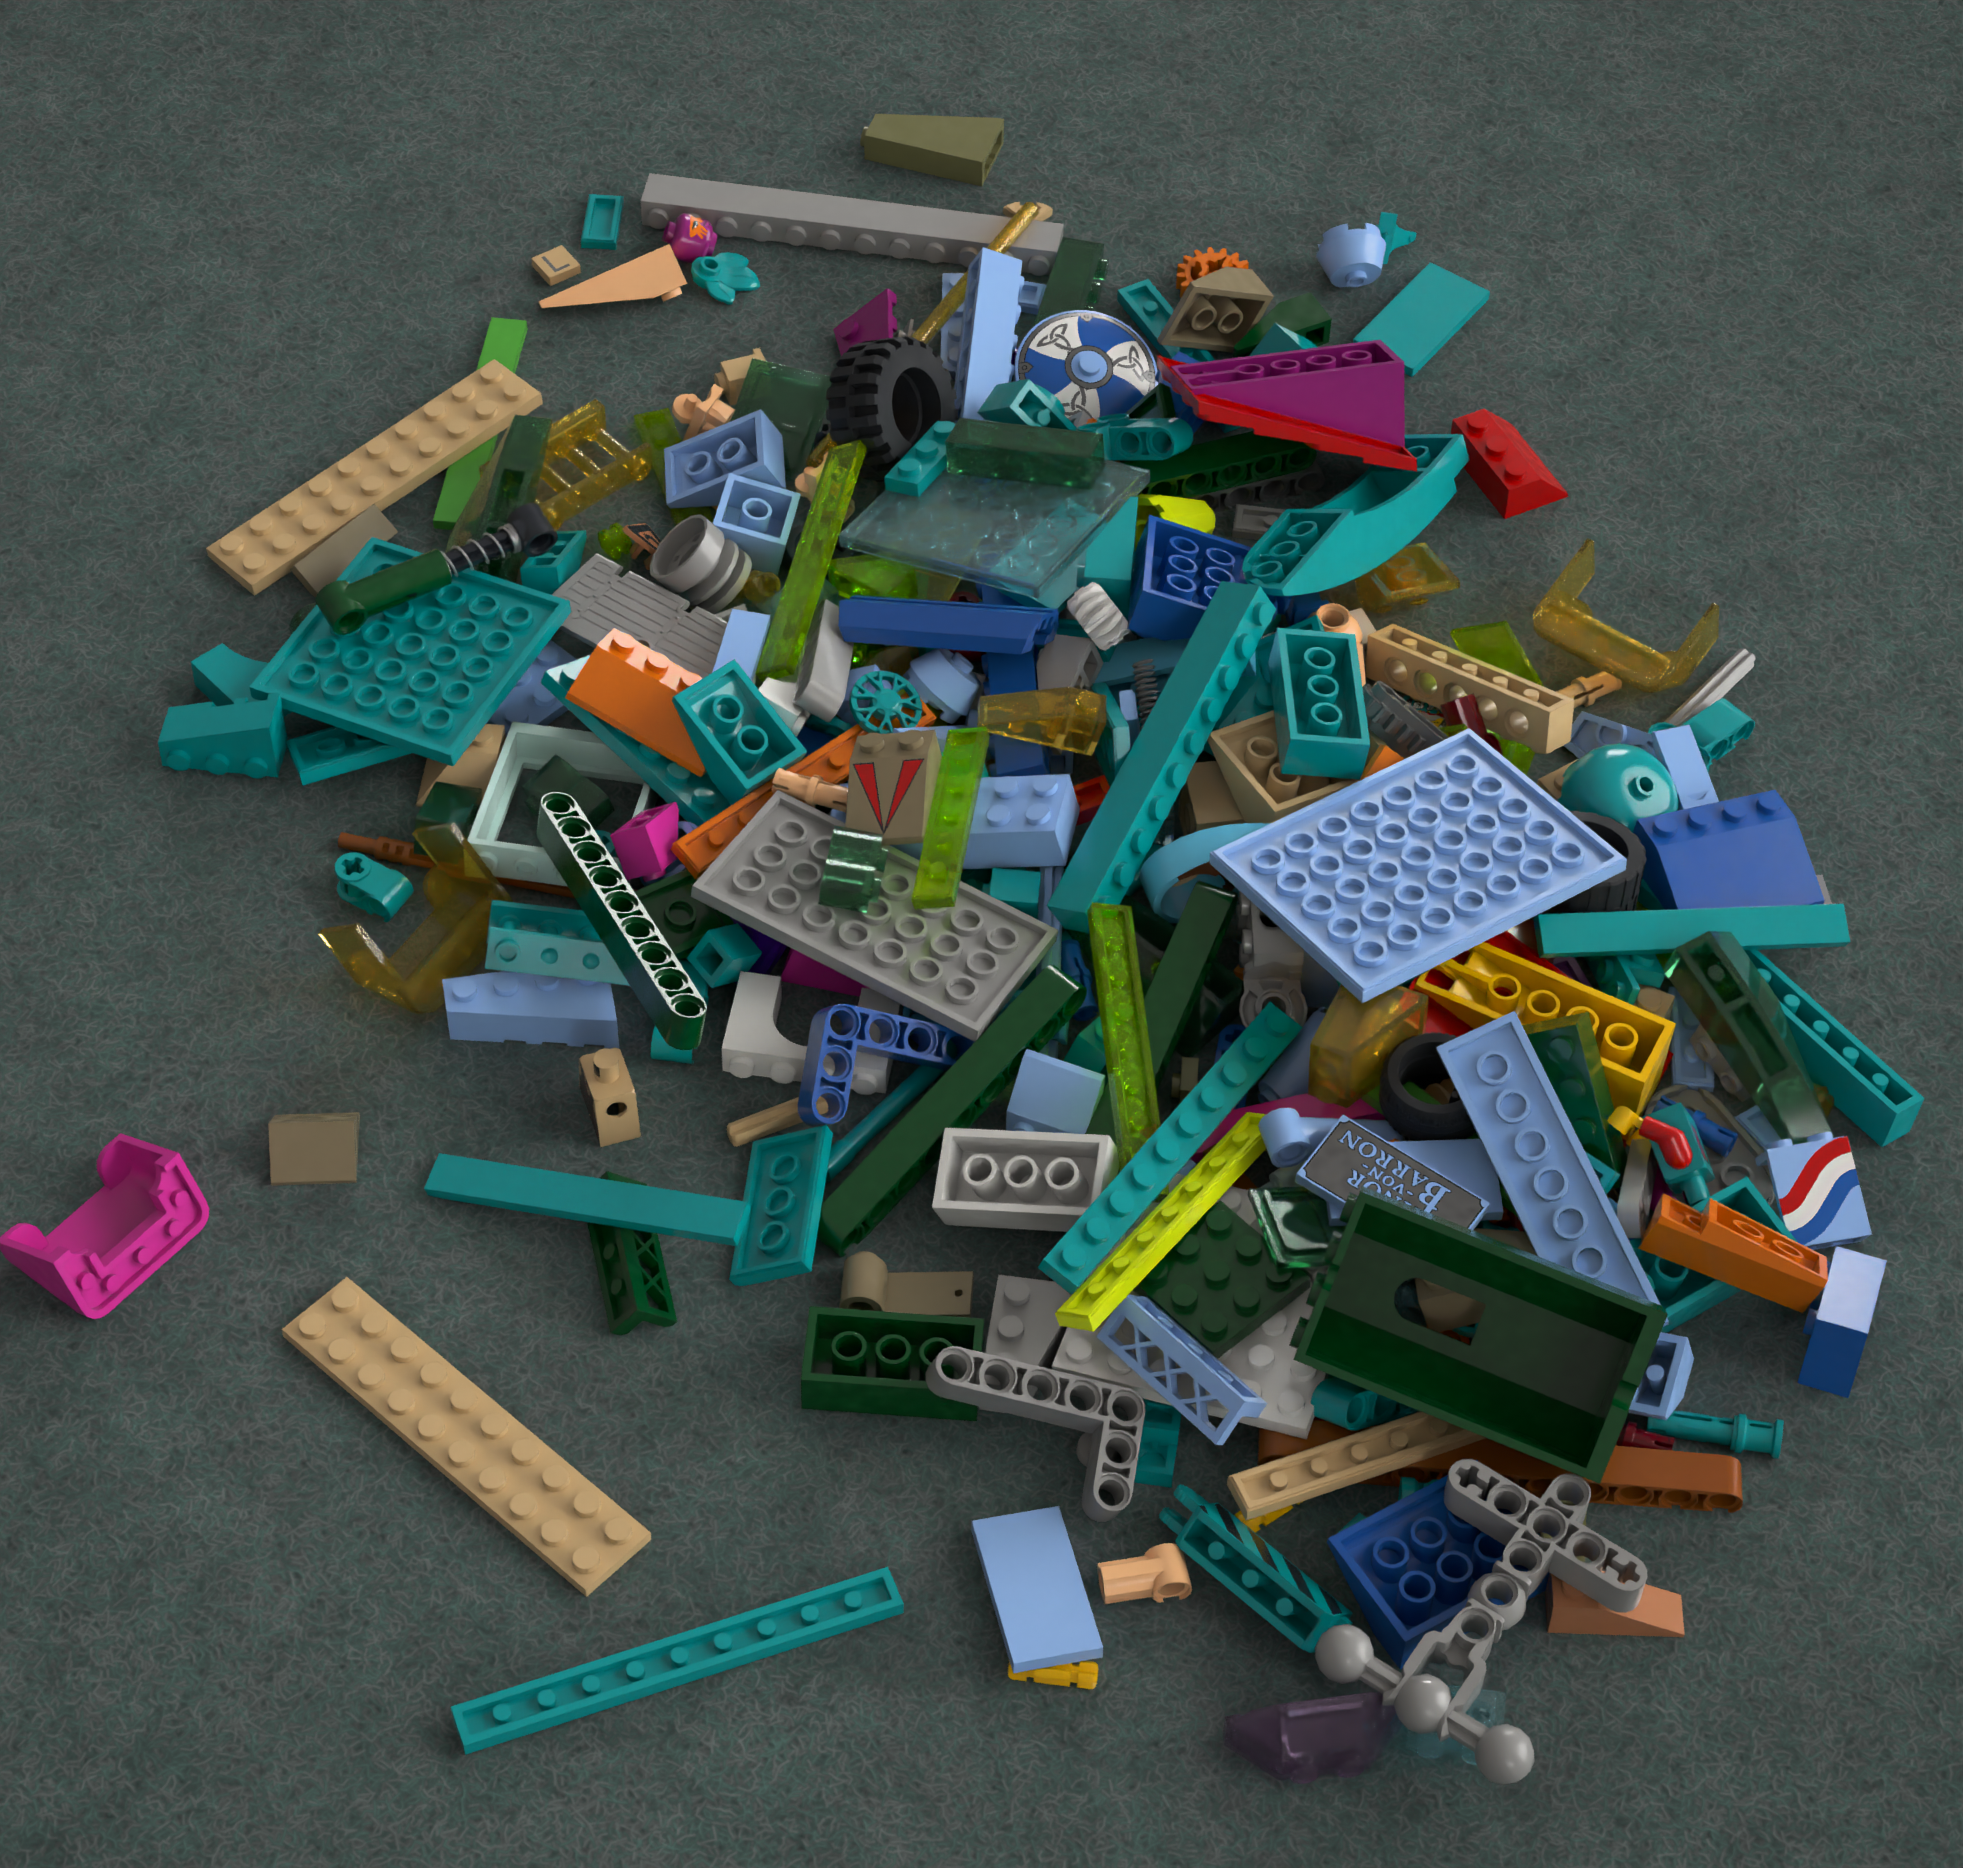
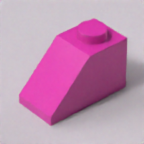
M676 802L641 811L610 835L627 880L641 876L644 882L657 879L665 875V868L677 859L670 850L672 844L678 840L679 808Z

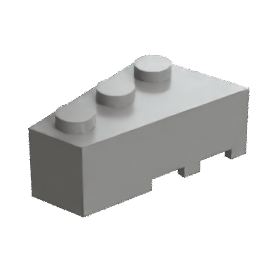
M998 1274L985 1353L1049 1369L1067 1327L1059 1326L1055 1313L1070 1298L1071 1294L1053 1281ZM984 1375V1380L990 1388L1001 1390V1384L996 1377ZM1027 1385L1028 1393L1032 1398L1038 1387ZM979 1406V1410L1001 1412Z

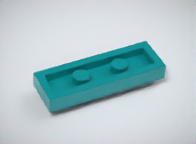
M937 421L884 477L885 489L919 497L971 441L970 427L956 425L950 421Z

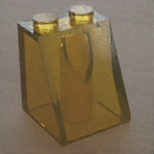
M1341 984L1310 1043L1308 1095L1314 1096L1324 1103H1334L1348 1108L1380 1084L1383 1063L1390 1051L1396 1045H1399L1400 1042H1404L1405 1039H1410L1418 1034L1423 1035L1426 1032L1429 996L1396 986L1361 1003Z

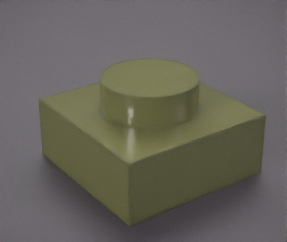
M1182 1057L1181 1073L1172 1074L1171 1098H1179V1104L1198 1083L1199 1058Z

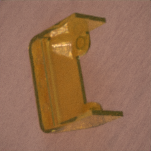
M1587 538L1533 612L1534 631L1546 641L1643 692L1654 693L1683 685L1718 639L1719 606L1715 603L1710 605L1678 651H1666L1660 654L1594 619L1591 608L1585 602L1577 599L1578 595L1595 574L1594 541Z
M454 822L417 828L412 833L435 863L423 881L425 897L435 910L389 959L377 947L360 923L323 928L318 933L356 983L415 1014L436 1011L445 1002L442 979L468 976L486 956L491 901L513 902Z

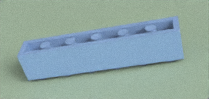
M984 247L968 268L954 384L957 399H954L955 409H958V420L955 421V424L970 427L971 441L964 449L981 455H990L997 445L1001 446L1004 439L977 412L997 384L1008 383L1012 380L1015 367L1011 364V357L1018 342V336L1014 334L1021 314V306L1017 304L1018 296L1024 286V276H1021L1022 260Z

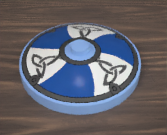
M1066 311L1042 320L1024 337L1014 362L1013 382L1030 379L1033 384L1045 388L1062 403L1065 409L1064 415L1067 418L1082 410L1095 420L1105 415L1124 414L1158 385V382L1155 380L1157 374L1156 362L1145 341L1137 332L1122 321L1095 311Z

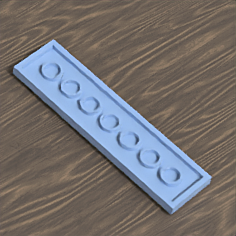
M1513 1011L1437 1046L1436 1049L1536 1255L1660 1305L1516 1012ZM1666 1318L1665 1323H1664L1663 1326H1666V1325L1669 1324V1321H1668L1667 1318Z

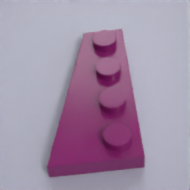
M886 288L833 329L841 356L855 344L864 341L893 338V333L897 332V319L893 316L892 307L897 305L894 292Z

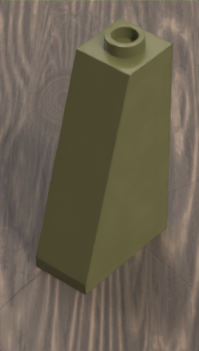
M875 114L869 127L865 126L863 128L860 145L864 147L866 160L983 186L1004 143V119Z

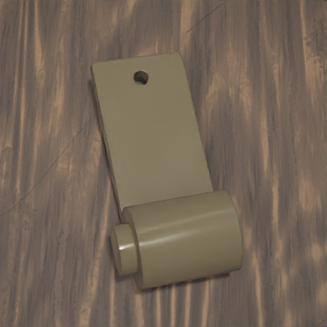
M866 1251L858 1252L844 1261L839 1308L971 1318L974 1273L973 1271L888 1273L886 1264L877 1255Z

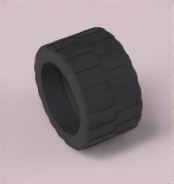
M1570 811L1627 859L1626 870L1540 914L1635 911L1646 863V851L1640 843L1641 840L1628 827L1616 822L1614 819L1591 812Z

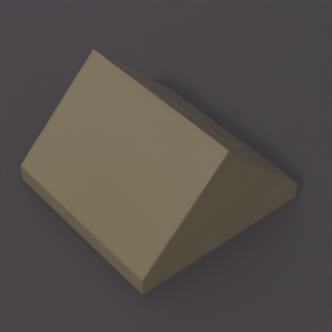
M360 1113L275 1115L268 1123L271 1185L356 1183Z

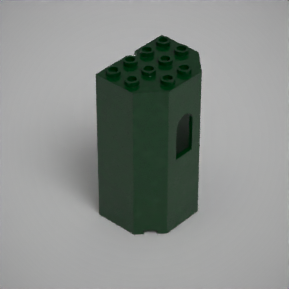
M1361 1186L1358 1195L1349 1192L1339 1218L1340 1221L1346 1223L1343 1233L1334 1230L1322 1261L1330 1266L1326 1274L1317 1272L1306 1304L1312 1306L1313 1309L1309 1319L1300 1316L1289 1346L1297 1349L1293 1360L1600 1484L1629 1413L1635 1392L1641 1383L1668 1314L1664 1307ZM1420 1278L1486 1304L1471 1344L1469 1345L1402 1317L1394 1303L1397 1288L1406 1280Z

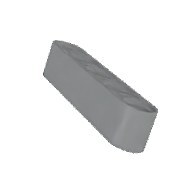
M823 599L818 604L807 625L793 703L825 722H830L845 698L854 642H844L838 626L839 606L827 599Z

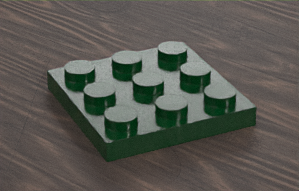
M1220 1200L1199 1219L1133 1291L1139 1296L1148 1297L1218 1359L1310 1288V1277Z

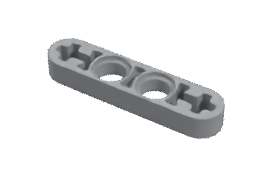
M1632 1139L1618 1199L1617 1218L1628 1239L1643 1238L1657 1174V1158L1649 1139Z

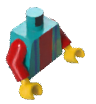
M1681 1102L1643 1117H1639L1625 1106L1617 1107L1607 1120L1608 1123L1624 1135L1628 1133L1633 1125L1638 1128L1627 1140L1626 1144L1628 1146L1631 1145L1632 1139H1649L1666 1183L1675 1194L1682 1193L1686 1205L1692 1207L1710 1197L1706 1183L1713 1181L1715 1176L1695 1121Z

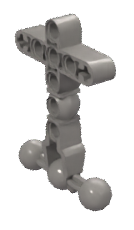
M1462 1459L1456 1461L1449 1470L1443 1495L1444 1503L1447 1509L1454 1515L1506 1546L1501 1561L1497 1560L1495 1562L1492 1573L1485 1574L1474 1582L1468 1593V1601L1465 1608L1454 1617L1442 1632L1433 1630L1423 1636L1404 1664L1401 1673L1376 1658L1370 1638L1360 1628L1349 1624L1332 1626L1320 1636L1315 1647V1659L1319 1670L1329 1680L1340 1684L1361 1680L1383 1694L1382 1706L1394 1705L1399 1721L1408 1730L1419 1734L1436 1732L1439 1742L1451 1737L1475 1752L1478 1769L1489 1781L1500 1785L1514 1784L1524 1778L1533 1766L1534 1749L1530 1738L1520 1728L1509 1724L1488 1728L1466 1714V1711L1481 1692L1487 1670L1485 1661L1490 1654L1493 1642L1497 1643L1501 1638L1503 1630L1510 1629L1521 1620L1526 1610L1528 1596L1537 1589L1548 1572L1608 1609L1626 1613L1635 1609L1640 1602L1648 1577L1647 1569L1639 1558L1583 1525L1591 1498V1488L1582 1477L1575 1474L1560 1475L1553 1480L1542 1497L1538 1498L1484 1464L1473 1459ZM1560 1500H1569L1573 1502L1575 1505L1568 1506L1566 1504H1563ZM1497 1509H1507L1513 1514H1503ZM1544 1532L1553 1538H1543L1536 1533ZM1576 1556H1584L1586 1558H1589L1592 1562H1582L1578 1560ZM1513 1565L1524 1566L1529 1571L1521 1572L1516 1570ZM1488 1599H1500L1505 1605L1493 1604ZM1475 1632L1479 1634L1482 1638L1472 1639L1467 1637L1464 1633ZM1433 1662L1441 1665L1447 1662L1450 1668L1464 1671L1463 1680L1465 1682L1454 1698H1452L1449 1687L1440 1678L1427 1673L1421 1674L1429 1663Z

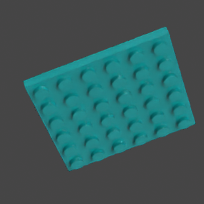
M371 537L336 581L345 580L350 584L424 553ZM467 568L458 572V577L453 574L451 584L367 618L366 622L358 630L346 635L334 633L316 604L249 686L251 697L260 701L267 700L268 694L280 692L283 709L454 766L571 613L570 601Z

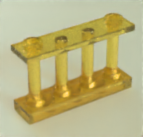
M597 399L479 466L482 491L489 498L501 492H508L522 505L536 503L555 531L565 521L634 480H643L653 470L651 445L645 442L634 450L629 451L606 431L605 406ZM588 441H596L617 460L600 468L577 447ZM559 458H567L588 477L572 486L548 464ZM530 475H538L558 495L542 503L519 481Z

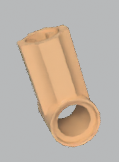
M1174 1543L1156 1545L1146 1551L1144 1556L1102 1562L1097 1565L1099 1586L1104 1604L1153 1597L1156 1602L1161 1603L1164 1602L1163 1598L1179 1596L1180 1600L1185 1599L1192 1592L1184 1553Z

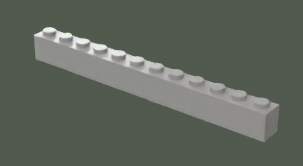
M649 173L641 198L642 225L651 226L656 229L665 228L668 221L674 222L680 214L686 213L709 221L712 224L713 232L723 237L736 236L752 238L760 242L768 240L789 243L793 246L809 245L823 247L827 250L857 251L865 255L871 253L890 255L898 259L914 258L927 260L931 263L962 264L965 267H969L984 247L1022 260L1021 272L1032 273L1036 276H1056L1063 249L1064 224L652 173Z

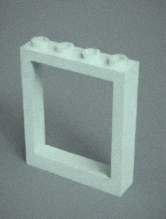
M512 721L466 842L468 873L567 886L543 847L496 841L523 768L644 784L633 817L641 811L654 808L659 794L593 732ZM612 857L625 876L619 858Z

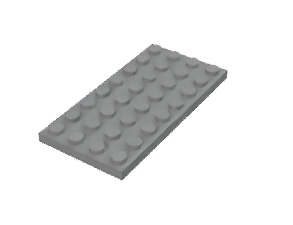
M780 790L773 794L692 885L691 897L973 1041H976L985 1032L1056 942L1058 929L890 845L846 848L844 843V822Z

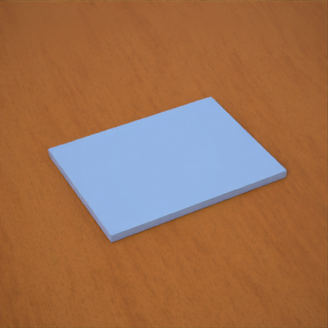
M1470 728L1210 852V864L1361 1003L1625 871L1627 862L1624 856Z

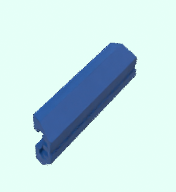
M854 595L850 599L840 600L838 626L844 642L1023 654L1031 651L1033 644L1045 645L1054 640L1059 627L1058 609Z

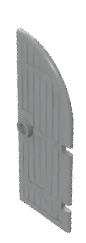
M598 553L552 594L553 596L570 601L571 613L559 628L567 634L595 648L615 628L622 633L631 635L636 641L651 650L665 655L670 661L687 671L698 674L702 679L713 671L728 624L725 620L699 606H696L690 613L686 612L685 610L690 605L689 601L632 571H629L622 578L618 575L622 572L623 567ZM756 670L755 675H754V678H753V683H754V684L756 683V673H757V670Z

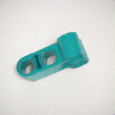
M1120 413L1105 415L1097 418L1096 423L1077 427L1082 466L1089 467L1106 465L1117 460H1164L1187 450L1193 442L1192 428L1186 421L1179 418L1130 419L1129 414Z
M1721 698L1681 726L1690 725L1707 772H1709L1710 765L1713 764L1711 763L1712 759H1720L1736 747L1733 744L1742 738L1745 740L1749 738L1755 727V721L1727 699ZM1659 722L1653 724L1649 728L1648 733L1652 734L1653 731L1677 726L1671 723Z

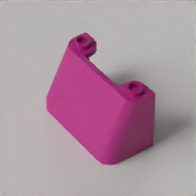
M121 1133L102 1149L97 1159L96 1169L104 1186L59 1226L44 1237L36 1226L28 1223H18L0 1237V1250L11 1264L75 1312L92 1319L102 1318L111 1312L204 1228L209 1218L208 1203L178 1152Z

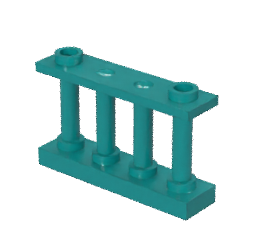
M499 900L491 901L485 969L630 986L584 911Z

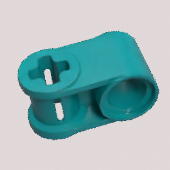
M349 852L343 854L335 863V874L339 879L337 884L339 897L365 910L369 915L375 913L384 917V922H389L414 892L413 885L402 873L389 869L361 853Z

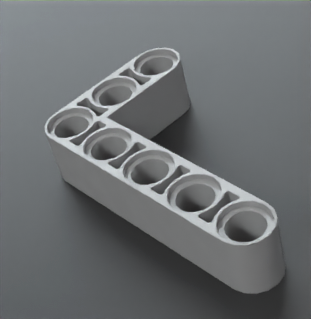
M957 1346L943 1349L929 1365L926 1371V1383L928 1388L940 1397L1091 1433V1445L1082 1493V1508L1091 1520L1097 1522L1112 1520L1130 1503L1145 1417V1403L1136 1391ZM941 1365L952 1366L957 1371L959 1379L946 1377L943 1374ZM984 1375L996 1377L1001 1384V1390L990 1388L984 1380ZM1027 1385L1038 1387L1042 1391L1044 1400L1032 1398L1028 1393ZM1070 1395L1081 1398L1085 1403L1086 1411L1076 1409L1071 1404ZM1112 1406L1123 1408L1128 1415V1421L1118 1419L1113 1413ZM1105 1447L1115 1449L1121 1456V1463L1111 1461L1107 1457ZM1099 1489H1104L1112 1494L1115 1506H1109L1100 1499Z

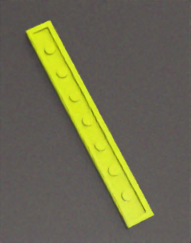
M1247 1112L1057 1310L1055 1316L1059 1326L1092 1332L1098 1328L1266 1150L1258 1127L1260 1120L1266 1114Z

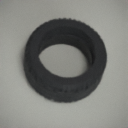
M1431 1032L1429 1034L1424 1033L1423 1035L1412 1036L1410 1039L1407 1038L1404 1042L1396 1045L1383 1063L1379 1090V1103L1382 1113L1395 1131L1411 1141L1467 1139L1476 1133L1461 1100L1443 1105L1429 1104L1414 1098L1403 1088L1407 1081L1419 1075L1442 1074L1449 1076L1436 1047L1457 1038L1455 1035Z

